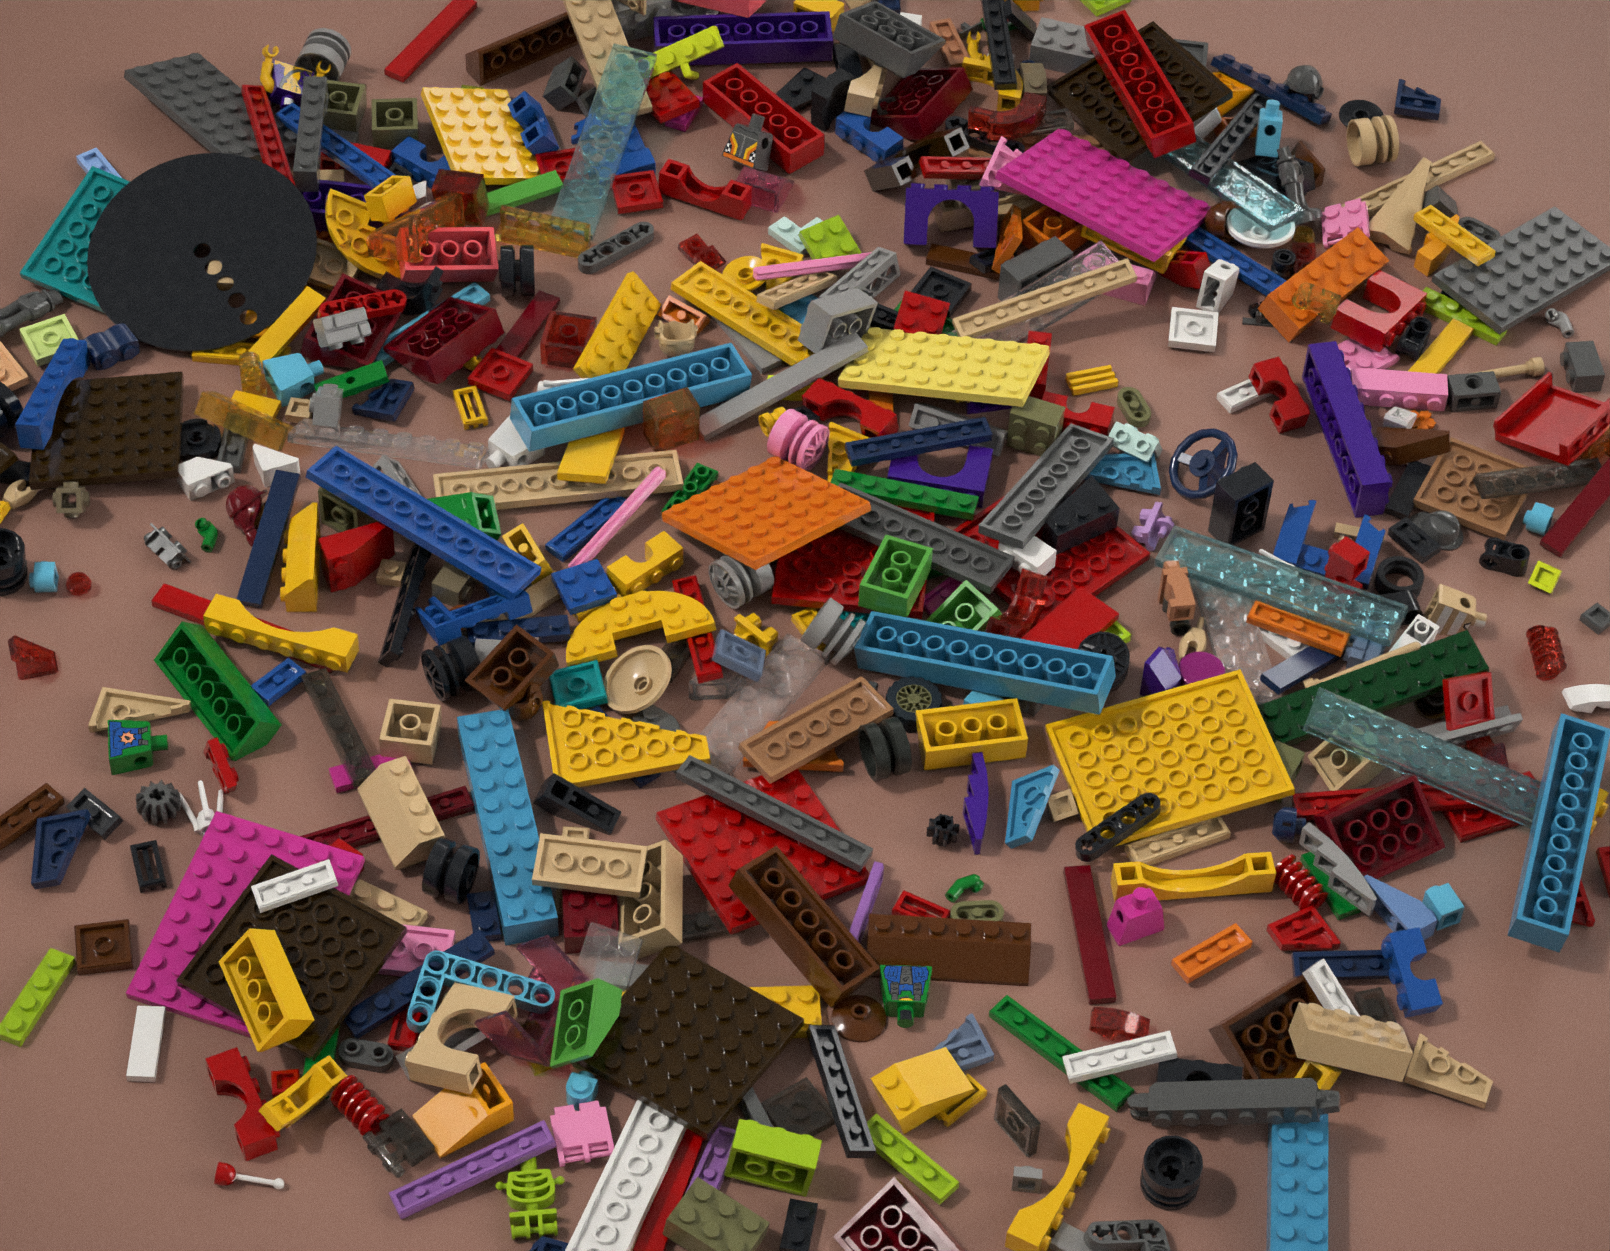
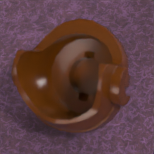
M1222 200V204L1213 205L1208 209L1204 218L1206 230L1223 242L1231 243V239H1235L1226 228L1229 212L1233 208L1241 209V206L1235 205L1236 202Z
M531 684L528 687L527 696L508 708L511 720L518 722L528 721L539 712L543 704L541 687L537 684Z

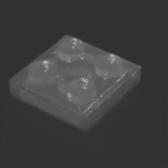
M590 922L574 974L589 980L600 978L626 992L644 939L595 922Z

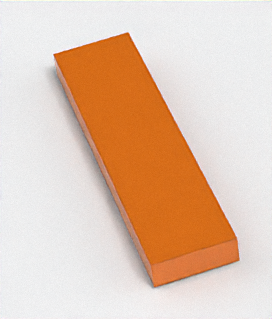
M1255 600L1246 620V623L1339 657L1342 656L1351 635L1259 600Z

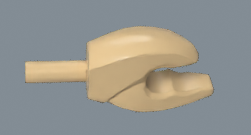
M24 479L18 480L6 489L2 500L9 502L11 509L14 510L29 503L39 489L31 490L29 486L25 491H22L26 486V481Z
M1199 617L1196 627H1192L1182 637L1179 643L1180 660L1185 656L1189 647L1195 648L1196 652L1205 651L1207 637L1205 631L1202 630L1205 621L1203 617Z

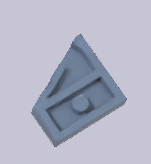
M973 1013L969 1014L965 1018V1022L958 1029H954L945 1041L940 1042L933 1049L935 1051L946 1047L962 1071L994 1061V1053Z

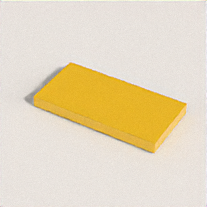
M624 427L570 441L557 471V480L606 484L624 435Z

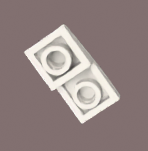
M1587 684L1565 688L1562 691L1568 707L1575 712L1592 713L1596 706L1610 709V685Z

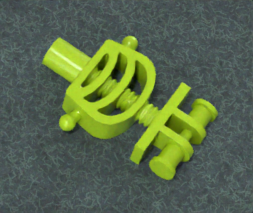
M536 1156L520 1163V1171L509 1172L507 1183L499 1181L495 1185L497 1190L506 1189L508 1205L519 1211L509 1212L512 1240L519 1237H526V1240H530V1234L539 1233V1239L544 1235L555 1234V1236H558L556 1208H545L552 1205L555 1201V1185H562L565 1179L563 1176L553 1179L550 1169H537ZM530 1224H538V1227H530Z

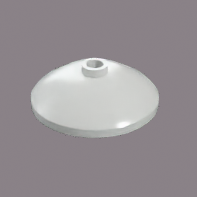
M1262 203L1240 205L1241 209L1234 208L1227 216L1226 228L1230 235L1238 242L1249 247L1258 249L1276 248L1289 242L1295 233V222L1290 215L1272 205Z

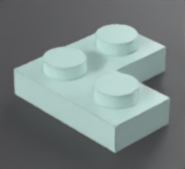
M784 216L768 227V234L792 252L805 255L808 252L798 234L801 230L818 224L822 220L816 217L800 228Z

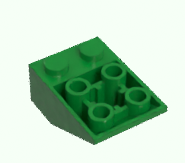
M468 492L427 499L495 540H498L502 535L494 497L491 495Z

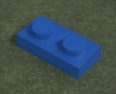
M287 658L252 684L251 687L267 706H270L306 679V671L290 658Z

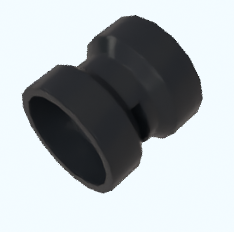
M1288 249L1276 250L1273 253V264L1270 271L1286 281L1293 276V266L1296 260L1295 254Z

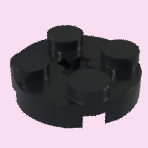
M205 419L184 421L182 423L180 460L186 462L195 457L206 459L217 457L222 441L218 426L208 424ZM194 438H199V440H201L199 442H193Z

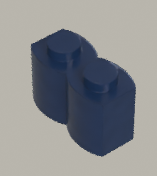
M125 323L114 325L104 332L94 333L83 339L87 342L89 359L96 370L110 368L118 361L130 360L140 353L139 342Z

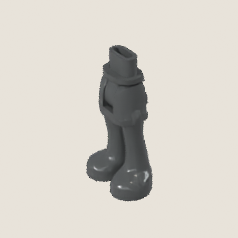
M1289 146L1277 149L1279 160H1277L1278 174L1282 187H1285L1287 192L1289 215L1295 222V226L1322 217L1321 209L1310 208L1306 202L1303 188L1304 175L1299 162L1294 159L1296 156L1291 155Z
M43 289L41 292L34 291L18 297V300L0 309V338L25 321L32 322L54 310L55 305L63 302L61 294L56 290L46 291Z

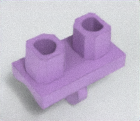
M1155 502L1152 509H1142L1139 520L1141 525L1145 526H1134L1132 530L1133 539L1139 543H1145L1147 551H1154L1159 538L1171 536L1176 530L1172 518L1163 514L1162 502Z

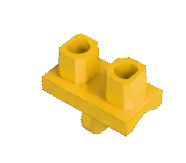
M754 612L746 617L741 614L734 617L736 622L734 635L765 649V659L771 656L772 646L778 641V631L773 627H768L762 632L759 629L762 627V621Z

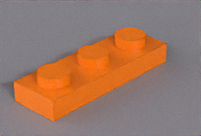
M1235 923L1173 958L1171 966L1189 984L1250 949L1253 941Z

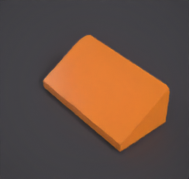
M670 295L657 316L668 322L688 323L691 319H694V324L698 327L697 335L711 321L707 315Z

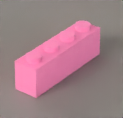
M1352 367L1351 381L1353 385H1356L1359 402H1362L1363 405L1392 408L1396 406L1405 409L1431 411L1445 410L1448 398L1447 374Z

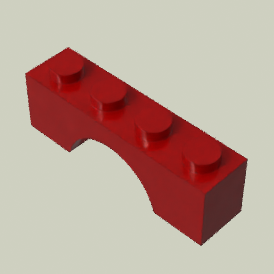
M669 158L659 172V189L661 194L741 221L751 207L752 186L730 180L723 187L709 186L693 174L689 165Z
M818 378L802 395L803 405L820 416L822 421L835 416L855 418L860 422L861 434L870 438L895 434L899 431L897 414L893 411L882 408L870 400H865L851 391H846L832 382Z
M235 1047L205 1058L207 1072L216 1094L233 1096L241 1100L247 1107L243 1116L234 1124L236 1140L245 1161L278 1150L276 1138L280 1137V1132H277L259 1112V1109L267 1102L265 1099L260 1100L258 1094L261 1093L258 1081L256 1077L251 1078L248 1073L251 1071L247 1056L241 1057L238 1048Z

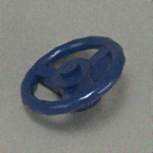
M1216 428L1201 429L1188 435L1177 446L1170 461L1169 476L1172 487L1180 496L1191 500L1206 499L1214 495L1216 482L1224 476L1233 474L1236 470L1238 454L1234 440L1227 432ZM1213 437L1221 440L1212 452L1210 450H1200L1193 456L1185 454L1194 443L1204 438ZM1227 453H1228V461H1227V466H1226V468H1225L1224 465H1225V461H1226V457H1227ZM1180 463L1188 466L1194 476L1200 477L1198 490L1188 489L1181 483L1178 475Z

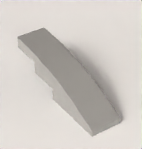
M1308 822L1302 828L1299 844L1315 855L1313 865L1329 876L1328 887L1370 917L1373 914L1377 898L1364 876L1330 838Z

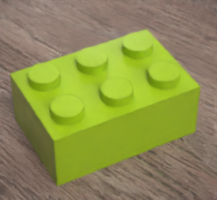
M739 1119L724 1176L806 1197L816 1170L822 1140L815 1139L807 1134L792 1133L781 1127L773 1128L762 1125L754 1120Z

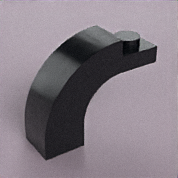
M436 266L429 277L419 284L404 282L386 271L376 288L381 291L392 289L402 291L407 298V306L402 314H421L431 309L443 290L441 288L443 282L439 279L444 271Z

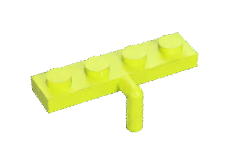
M712 26L636 60L643 81L650 80L663 72H669L678 67L681 68L686 79L697 80L699 73L691 71L688 63L723 48L724 44L717 26Z

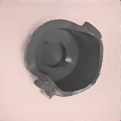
M1311 65L1296 66L1290 71L1286 81L1283 83L1296 92L1312 94L1310 101L1312 103L1320 100L1324 92L1322 77L1319 71Z

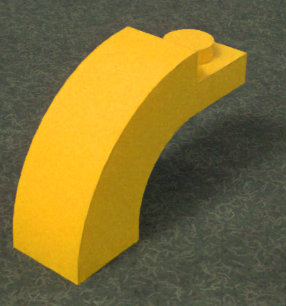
M329 1055L314 1064L290 1088L265 1103L259 1109V1112L277 1132L284 1127L288 1128L325 1099L347 1075Z

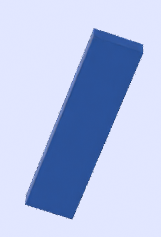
M622 496L602 499L547 542L545 550L560 561L565 562L593 538L626 499Z

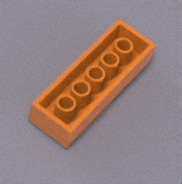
M1357 227L1268 294L1257 309L1288 342H1291L1364 286L1368 279L1377 270H1382L1390 260ZM1300 301H1301L1302 303L1305 302V303H1306V306H1304L1303 304H1302V306H1300V305H1301V304H1299Z

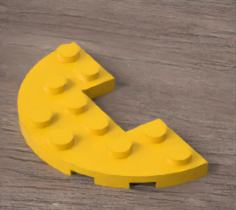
M330 188L326 199L325 217L329 234L338 250L350 263L369 275L381 279L387 271L401 280L397 249L398 237L368 225L370 215L366 202ZM419 223L416 226V228H428Z
M639 591L612 599L582 620L568 641L566 663L570 667L594 660L601 662L616 658L618 654L615 640L663 628L667 643L715 631L717 630L708 609L689 596L668 591Z

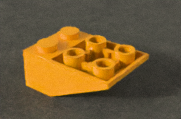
M485 1062L480 1064L482 1076L471 1094L444 1088L412 1115L440 1159L514 1121L513 1102Z

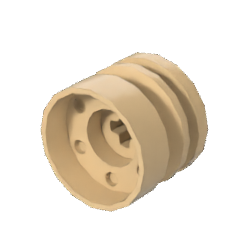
M1391 115L1375 116L1371 121L1368 118L1352 119L1349 121L1346 136L1347 148L1350 159L1355 166L1372 165L1374 161L1377 163H1384L1385 161L1394 162L1397 159L1399 135L1396 123Z

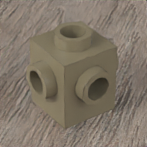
M63 482V487H58L56 492H53V507H56V513H64V517H79V513L85 512L86 507L90 505L89 492H85V486H78V482ZM71 494L76 495V503L69 501Z

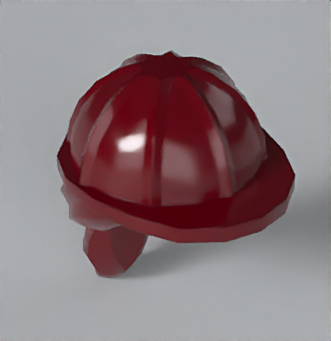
M244 485L236 487L229 493L226 500V511L230 520H233L235 528L243 531L248 544L252 547L257 533L255 521L262 507V499L267 495L268 491L265 489L260 492L253 486Z

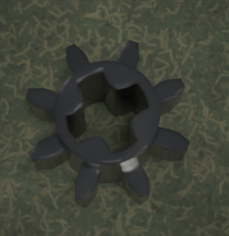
M939 814L935 819H929L926 836L932 837L933 845L946 847L951 842L956 843L960 825L954 824L953 816Z

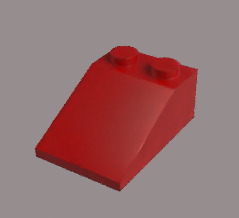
M375 522L319 538L322 572L331 593L356 586L380 567L382 559L389 560L395 555L393 529L381 522Z

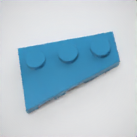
M1154 453L1149 462H1144L1129 454H1106L1084 479L1088 480L1093 476L1098 483L1157 495H1160L1161 492Z
M1055 765L1048 766L1012 781L1005 844L1011 849L1033 841L1060 771Z

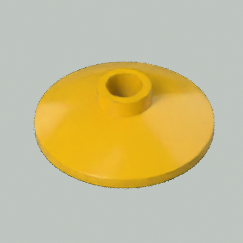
M743 256L731 261L723 270L722 275L746 290L751 291L766 281H756L753 278V269L755 267L767 266V264L759 257Z

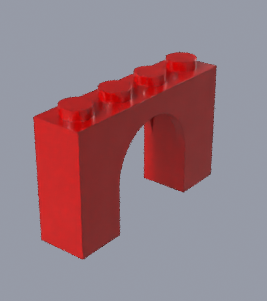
M1377 270L1368 279L1363 298L1386 309L1390 313H1376L1346 299L1335 310L1330 328L1377 352H1381L1386 346L1392 344L1397 335H1402L1405 327L1410 325L1414 318L1424 313L1427 307V303H1425L1427 293L1381 270Z

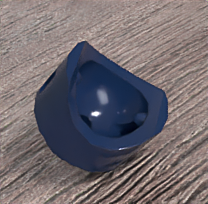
M1283 807L1274 814L1272 834L1280 842L1293 843L1294 835H1301L1302 828L1306 825V818L1297 817V808ZM1283 823H1290V824H1291L1290 827H1288V826H1282Z

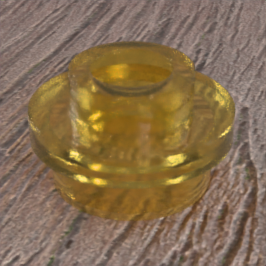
M1299 226L1296 228L1292 240L1301 247L1311 246L1315 241V234L1312 228Z

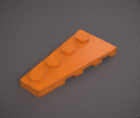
M1012 204L1001 222L992 270L1000 273L1001 264L1014 258L1013 254L1023 240L1021 208Z

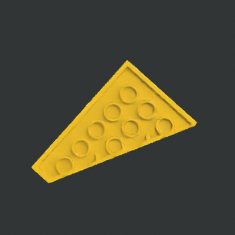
M550 701L542 702L553 773L578 787L678 770L689 755L707 764H711L706 736L688 734L681 730H676V732L660 729L659 725L641 721L633 722L623 717L620 720L607 717L605 713L587 709L579 710L569 705L567 707L550 704Z

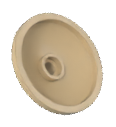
M642 645L628 650L616 659L607 671L603 681L608 706L618 713L632 714L654 704L666 690L671 678L672 667L666 653L656 646Z

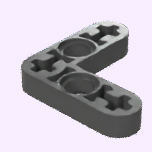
M1150 1219L1092 1222L1083 1236L1085 1245L1093 1251H1171L1164 1227L1159 1222ZM1117 1231H1126L1130 1235L1131 1240L1121 1239Z

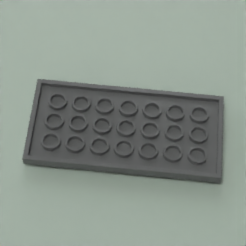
M192 53L187 56L175 57L170 60L154 62L153 64L125 70L124 79L210 152L234 154L262 161L241 93L242 88L225 76L201 54ZM274 116L286 155L295 153L297 134L284 126L283 122L277 120Z
M1554 206L1487 244L1495 250L1494 258L1480 266H1476L1464 257L1433 274L1431 282L1498 334H1501L1610 271V247Z

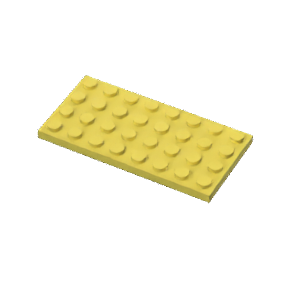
M872 327L861 338L868 346L869 352L846 364L838 378V385L840 388L1023 407L1050 354L1049 346L1037 343L1026 344L1015 341L977 339L968 336L957 337L948 336L947 334H927L925 332L912 334L904 333L900 329L888 330Z

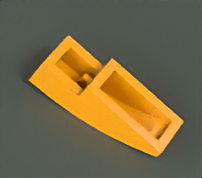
M1457 214L1450 218L1458 224L1459 216ZM1429 232L1425 236L1423 247L1417 251L1414 268L1428 277L1445 261L1451 251V247Z

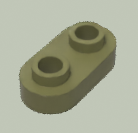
M1133 387L1120 389L1117 395V405L1127 422L1137 428L1147 426L1150 423L1151 410L1140 391Z
M994 900L962 901L952 906L950 918L961 919V917L970 920L1003 921L1004 908Z

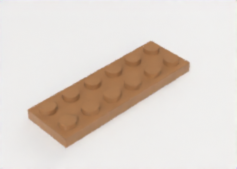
M860 676L739 743L738 750L771 784L857 736L860 725L872 722L878 724L883 719L889 718L893 715L894 708Z

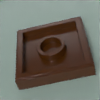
M129 919L74 926L78 976L133 969Z

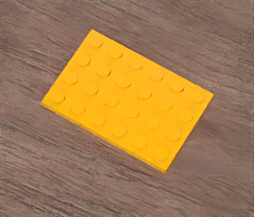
M422 88L421 97L456 184L512 185L540 175L535 155L526 149L520 135L524 129L513 119L507 105L511 102L507 90Z

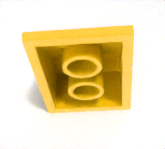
M946 1047L895 1063L870 1078L875 1092L903 1134L908 1133L975 1091Z

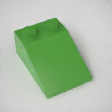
M965 580L926 621L995 634L1008 620L993 603Z
M597 978L560 991L550 1061L551 1068L554 1069L593 1056L619 1016L622 989Z

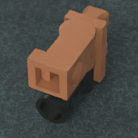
M1178 560L1165 561L1163 563L1157 599L1159 604H1163V612L1167 613L1171 633L1180 636L1186 634L1191 629L1189 620L1194 618L1196 603L1188 579L1187 567L1180 568Z

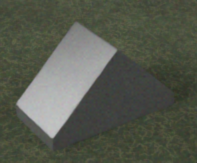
M1438 185L1425 192L1422 209L1432 205L1449 218L1456 214L1458 215L1456 201Z

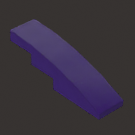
M983 752L972 753V775H968V797H964L963 817L975 855L980 854L985 835L989 798L988 777Z

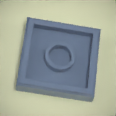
M720 629L716 638L712 661L758 682L762 676L766 650Z

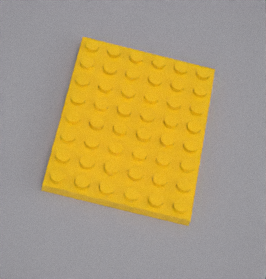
M1241 669L1103 708L1100 715L1085 713L1045 725V731L1069 789H1071L1086 832L1144 793H1153L1159 797L1160 814L1116 846L1295 795V788ZM1145 804V805H1144V808H1145V807L1153 808V805L1148 806L1147 804ZM1125 816L1121 821L1128 825L1134 823L1135 818ZM1105 830L1100 835L1108 839L1112 838L1115 833L1111 830Z

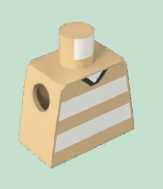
M1439 584L1424 612V617L1440 626L1437 634L1451 636L1468 630L1470 625L1483 628L1486 623L1487 614L1476 611V598L1474 596Z

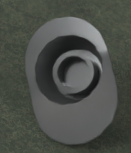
M1444 510L1432 513L1419 512L1409 518V520L1440 544L1442 550H1454L1462 545L1464 540L1463 532L1460 528L1459 520L1453 513Z

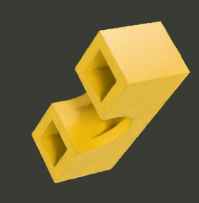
M662 531L645 542L646 562H634L625 555L607 566V577L612 586L616 588L617 593L622 597L643 591L683 565L684 548L668 533Z

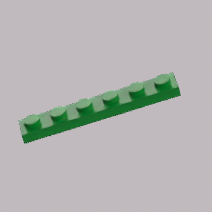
M840 469L834 470L830 482L837 486L840 483L846 484L896 506L968 520L974 519L979 496Z

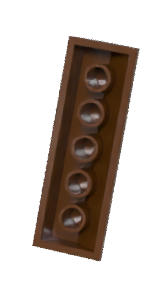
M567 12L465 54L466 71L479 86H482L578 45L579 42Z
M777 846L737 870L728 885L830 1008L852 995L880 969L877 963Z
M869 914L867 953L879 967L880 965L932 966L931 981L1028 986L1031 923ZM880 969L871 977L879 978Z

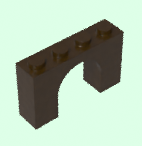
M961 127L933 132L864 170V173L872 191L899 187L918 177L915 169L920 167L919 160L921 156L954 157L970 148Z

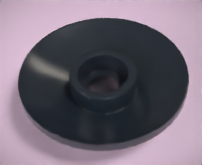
M1366 100L1348 101L1341 106L1339 111L1340 121L1346 127H1348V123L1352 119L1368 118L1371 121L1375 116L1381 117L1384 115L1376 104Z

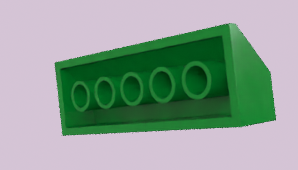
M181 621L155 657V663L184 700L191 701V709L214 738L218 737L220 744H225L232 761H237L268 745L282 724L203 625Z

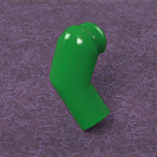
M199 518L195 522V528L198 529V533L204 538L201 549L209 553L213 551L219 532L206 518Z
M976 874L959 878L945 893V897L954 903L969 888L974 893L979 892L984 887V882Z

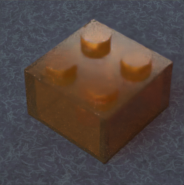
M688 387L643 401V435L654 452L668 451L699 440L700 406Z

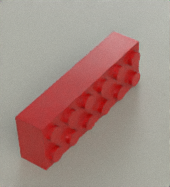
M738 63L703 81V102L733 128L737 123L749 125L752 113L765 117L762 130L773 135L770 158L788 174L824 155L825 134Z

